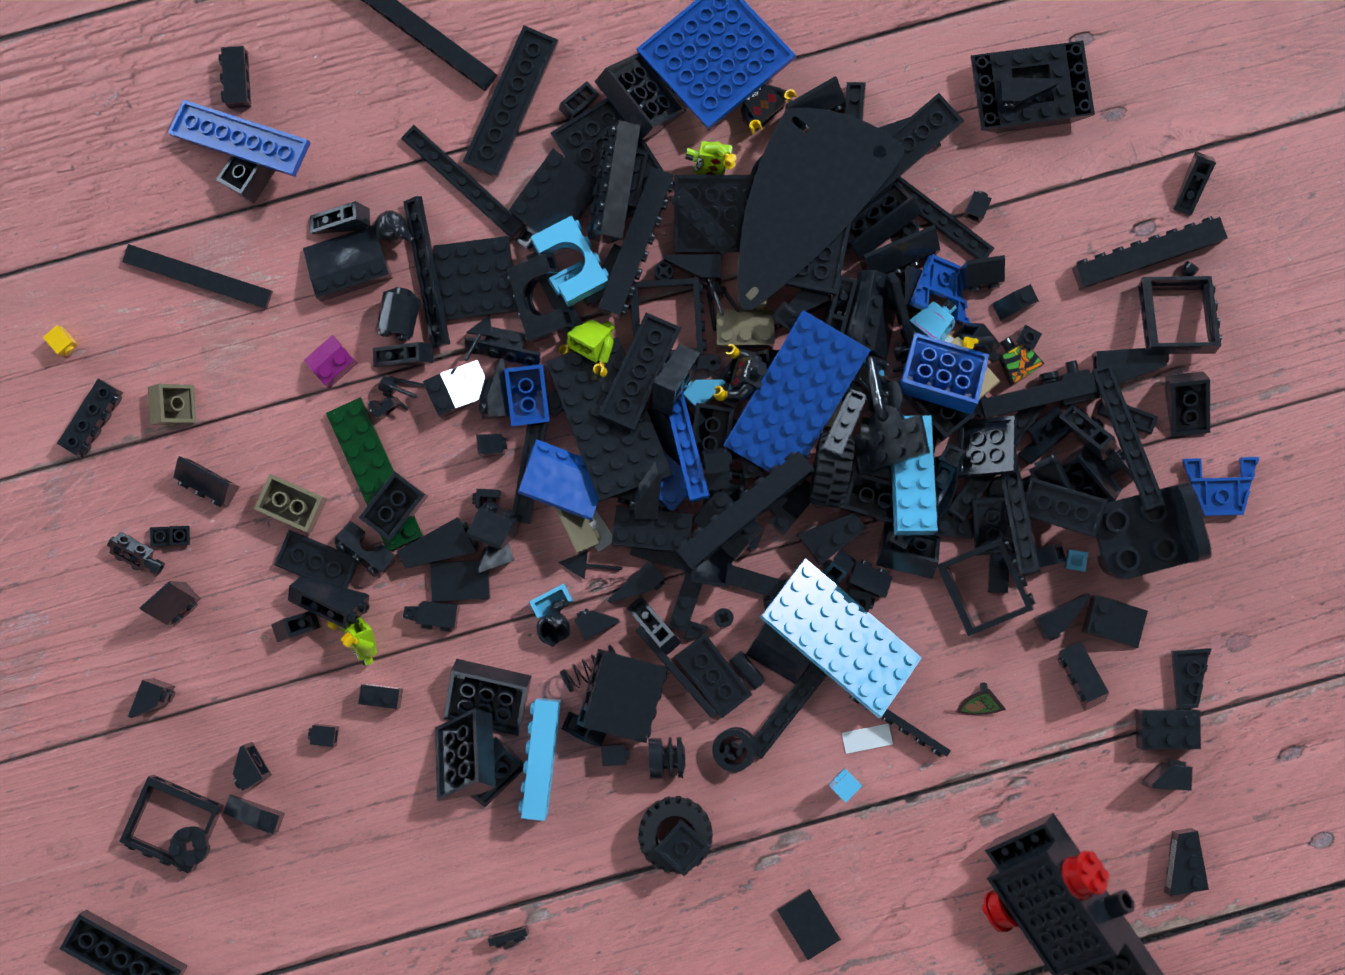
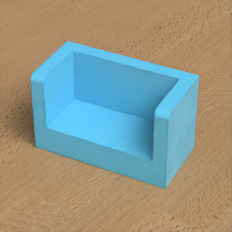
M562 584L529 601L537 618L540 619L550 612V606L554 601H561L565 598L567 605L574 600L566 585Z
M843 769L829 784L845 802L862 787L846 769Z

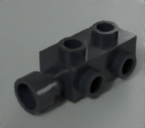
M120 532L116 537H111L108 541L109 553L114 555L116 560L125 561L134 570L143 572L147 568L155 576L162 572L165 563L159 559L155 560L152 558L154 550L149 546L140 543L123 532Z

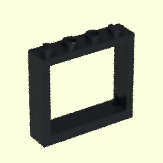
M1212 276L1142 277L1138 290L1146 355L1216 354L1222 346V335L1219 334L1220 318H1217L1218 302L1214 298L1216 287L1213 286ZM1201 290L1208 342L1158 343L1152 291Z
M698 278L637 281L634 283L633 286L636 289L631 298L633 339L640 326L638 289L693 286L697 348L691 349L700 352V355H703V351H707L706 340H702V332H706L705 321H701V313H704V302H700V294H703V284L699 283Z
M1003 536L938 563L939 572L968 636L1034 610V604H1036L1032 593L1028 594L1025 576H1020L1016 557L1012 558L1010 554L1012 547L1008 540H1004ZM999 546L1025 606L975 626L949 566Z
M156 775L148 776L119 842L123 843L130 850L137 849L141 851V854L145 857H155L160 859L159 862L164 865H173L178 867L177 870L180 872L191 873L196 870L198 864L190 867L182 866L173 859L168 851L133 836L153 789L156 788L211 812L212 815L205 828L209 838L224 805Z

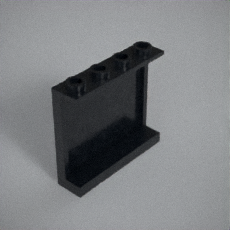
M598 648L577 724L584 728L646 743L651 735L652 721L657 714L656 707L662 696L663 682L667 679V667Z

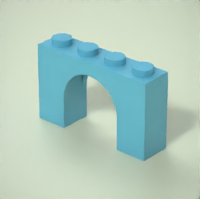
M572 215L531 236L532 243L539 255L544 253L551 254L562 248H572L583 255L585 265L582 271L575 277L558 285L559 292L568 307L606 288L610 278L606 269H601L599 256L596 252L592 253L590 249L592 245L588 237H583L581 233L583 229L578 220L574 221Z

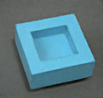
M1068 549L1065 569L1085 572L1088 553Z

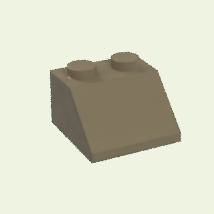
M156 384L148 387L150 425L196 423L194 385Z

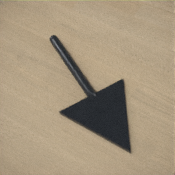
M490 315L466 332V334L477 336L464 358L465 361L469 359L481 336L492 337Z
M588 551L558 562L583 579H585L586 567L622 570L620 566L588 564Z

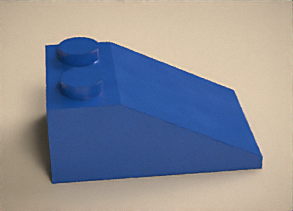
M544 365L504 369L511 426L550 422Z

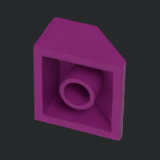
M333 335L304 359L313 373L328 388H331L358 364Z

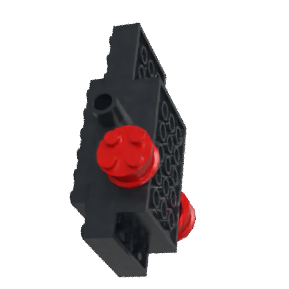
M1054 812L994 839L986 848V853L996 867L986 878L994 890L986 893L984 897V904L982 905L984 914L997 932L1007 933L1013 927H1020L1052 975H1164L1124 917V915L1133 912L1135 909L1134 900L1128 891L1120 890L1109 895L1106 890L1110 878L1108 871L1093 851H1079Z

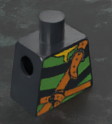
M1010 336L1000 342L1005 353L1000 356L999 362L1010 386L1044 365V362L1033 350L1021 344L1015 346Z

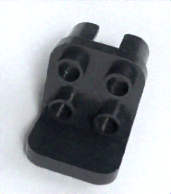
M1189 482L1161 488L1160 491L1166 506L1149 512H1145L1139 495L1107 503L1096 537L1101 553L1100 556H1097V559L1104 573L1118 579H1130L1211 558L1210 540L1196 493Z

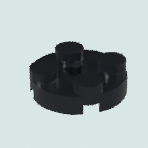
M197 826L183 827L172 836L169 854L182 866L190 867L199 864L207 858L210 852L209 837L203 829ZM192 841V846L194 847V850L188 851L186 849V843H190Z

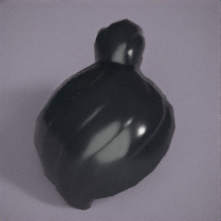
M386 210L377 216L374 222V232L380 239H388L392 243L400 242L401 240L414 241V238L407 230V222L400 213Z
M565 598L561 601H554L550 606V612L541 617L536 626L539 639L551 647H554L560 641L570 636L569 621L561 613V610L566 605Z

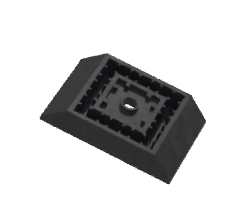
M1084 40L970 56L981 131L1002 133L1062 125L1095 115ZM1001 78L1059 79V84L1055 89L1013 109H1005L1004 106H998V83Z

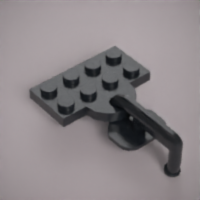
M873 356L866 357L865 362L871 388L867 394L869 409L873 414L869 421V431L853 436L860 474H866L930 454L923 415H916L905 419L903 413L899 410L903 402L901 385L896 381H889L883 384L880 382L878 367L880 370L887 369L889 366L888 360Z

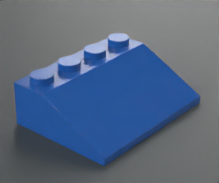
M914 333L899 383L902 393L972 414L979 401L989 354Z
M536 439L529 454L518 493L591 521L598 498L582 456Z

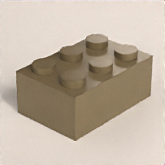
M269 474L254 510L304 532L312 533L327 498Z

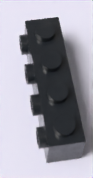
M98 378L57 444L76 456L83 457L91 449V443L94 438L96 439L100 435L103 424L111 418V411L121 402L123 392Z

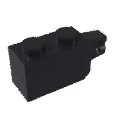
M422 601L418 606H405L403 618L416 621V624H421V628L432 629L433 626H438L441 631L451 632L452 628H457L460 605Z

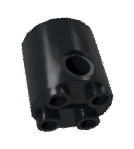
M395 287L383 292L375 328L377 335L383 337L394 335L396 340L405 342L413 338L421 300L411 290Z

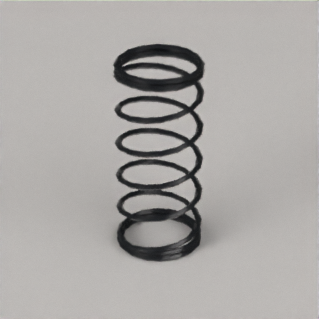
M608 645L609 651L616 654L612 645ZM591 654V658L594 663L595 656ZM582 659L588 681L583 677L575 664L572 665L579 686L576 685L565 669L560 671V675L570 693L574 691L570 680L577 688L580 689L581 687L577 672L586 683L589 682L590 678L586 666L590 672L592 670L584 659Z

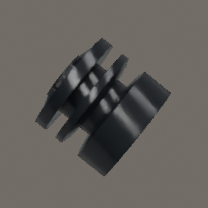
M672 737L668 738L667 746H663L661 738H648L650 780L663 779L664 770L669 771L670 779H673V770H678V778H683L686 763L685 747L682 743V738L677 737V746H672Z

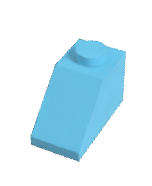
M695 380L693 383L690 381L688 386L685 385L683 388L684 398L694 408L696 403L706 404L714 396L713 394L717 393L714 388L716 386L723 387L726 382L724 380Z

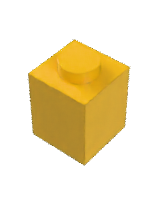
M56 325L43 336L44 340L56 354L63 357L71 355L75 351V347L78 346V343L66 329L59 325Z

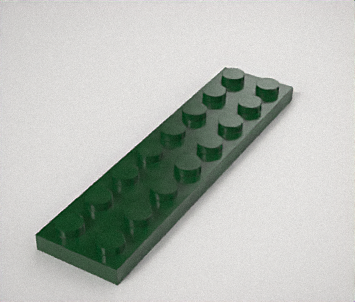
M360 397L327 412L326 415L368 506L393 474L394 468L367 408ZM414 515L394 542L388 541L382 535L381 538L385 547L392 551L424 535Z

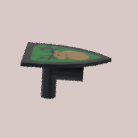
M983 682L980 683V691L965 698L959 704L956 712L967 715H988L1004 711L1006 708L994 693L988 689L987 683Z

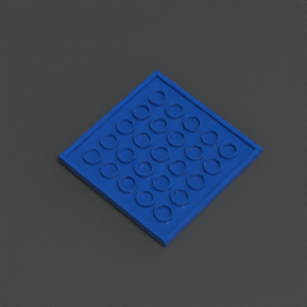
M695 0L636 48L637 52L708 130L796 59V54L744 0Z

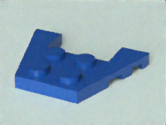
M934 254L928 256L910 305L922 310L928 308L929 293L950 300L956 305L957 308L953 311L952 315L955 323L963 326L966 323H970V319L966 318L965 309L968 308L967 301L963 300L962 291L965 288L961 266Z
M1259 457L1239 458L1240 477L1202 478L1201 458L1182 459L1189 482L1196 493L1202 516L1244 515L1250 494L1249 489L1255 476L1254 472L1259 462Z

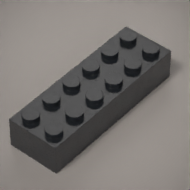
M618 120L607 126L602 132L603 145L598 155L600 164L596 169L597 183L593 188L594 201L590 207L591 220L587 225L588 239L610 244L623 239L640 131L639 125Z
M88 910L78 914L59 948L105 975H183L188 967L183 962Z

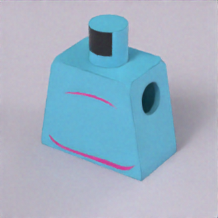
M950 300L942 307L936 302H932L928 305V308L923 309L910 320L911 327L921 335L945 341L955 325V319L951 314L957 307Z

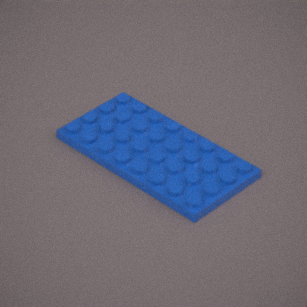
M803 310L768 368L766 375L761 380V388L759 390L756 389L725 441L724 446L768 472L775 465H782L785 462V457L791 452L796 453L800 451L807 458L869 354L870 349Z

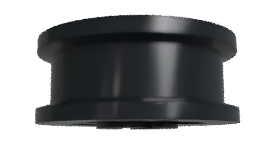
M731 727L716 737L712 753L716 763L722 769L729 772H739L754 762L758 753V745L755 737L748 730L741 727ZM736 736L741 739L730 742L723 750V743L727 737ZM737 747L738 751L733 752L732 748ZM747 749V757L743 762L736 763L729 760L740 757Z

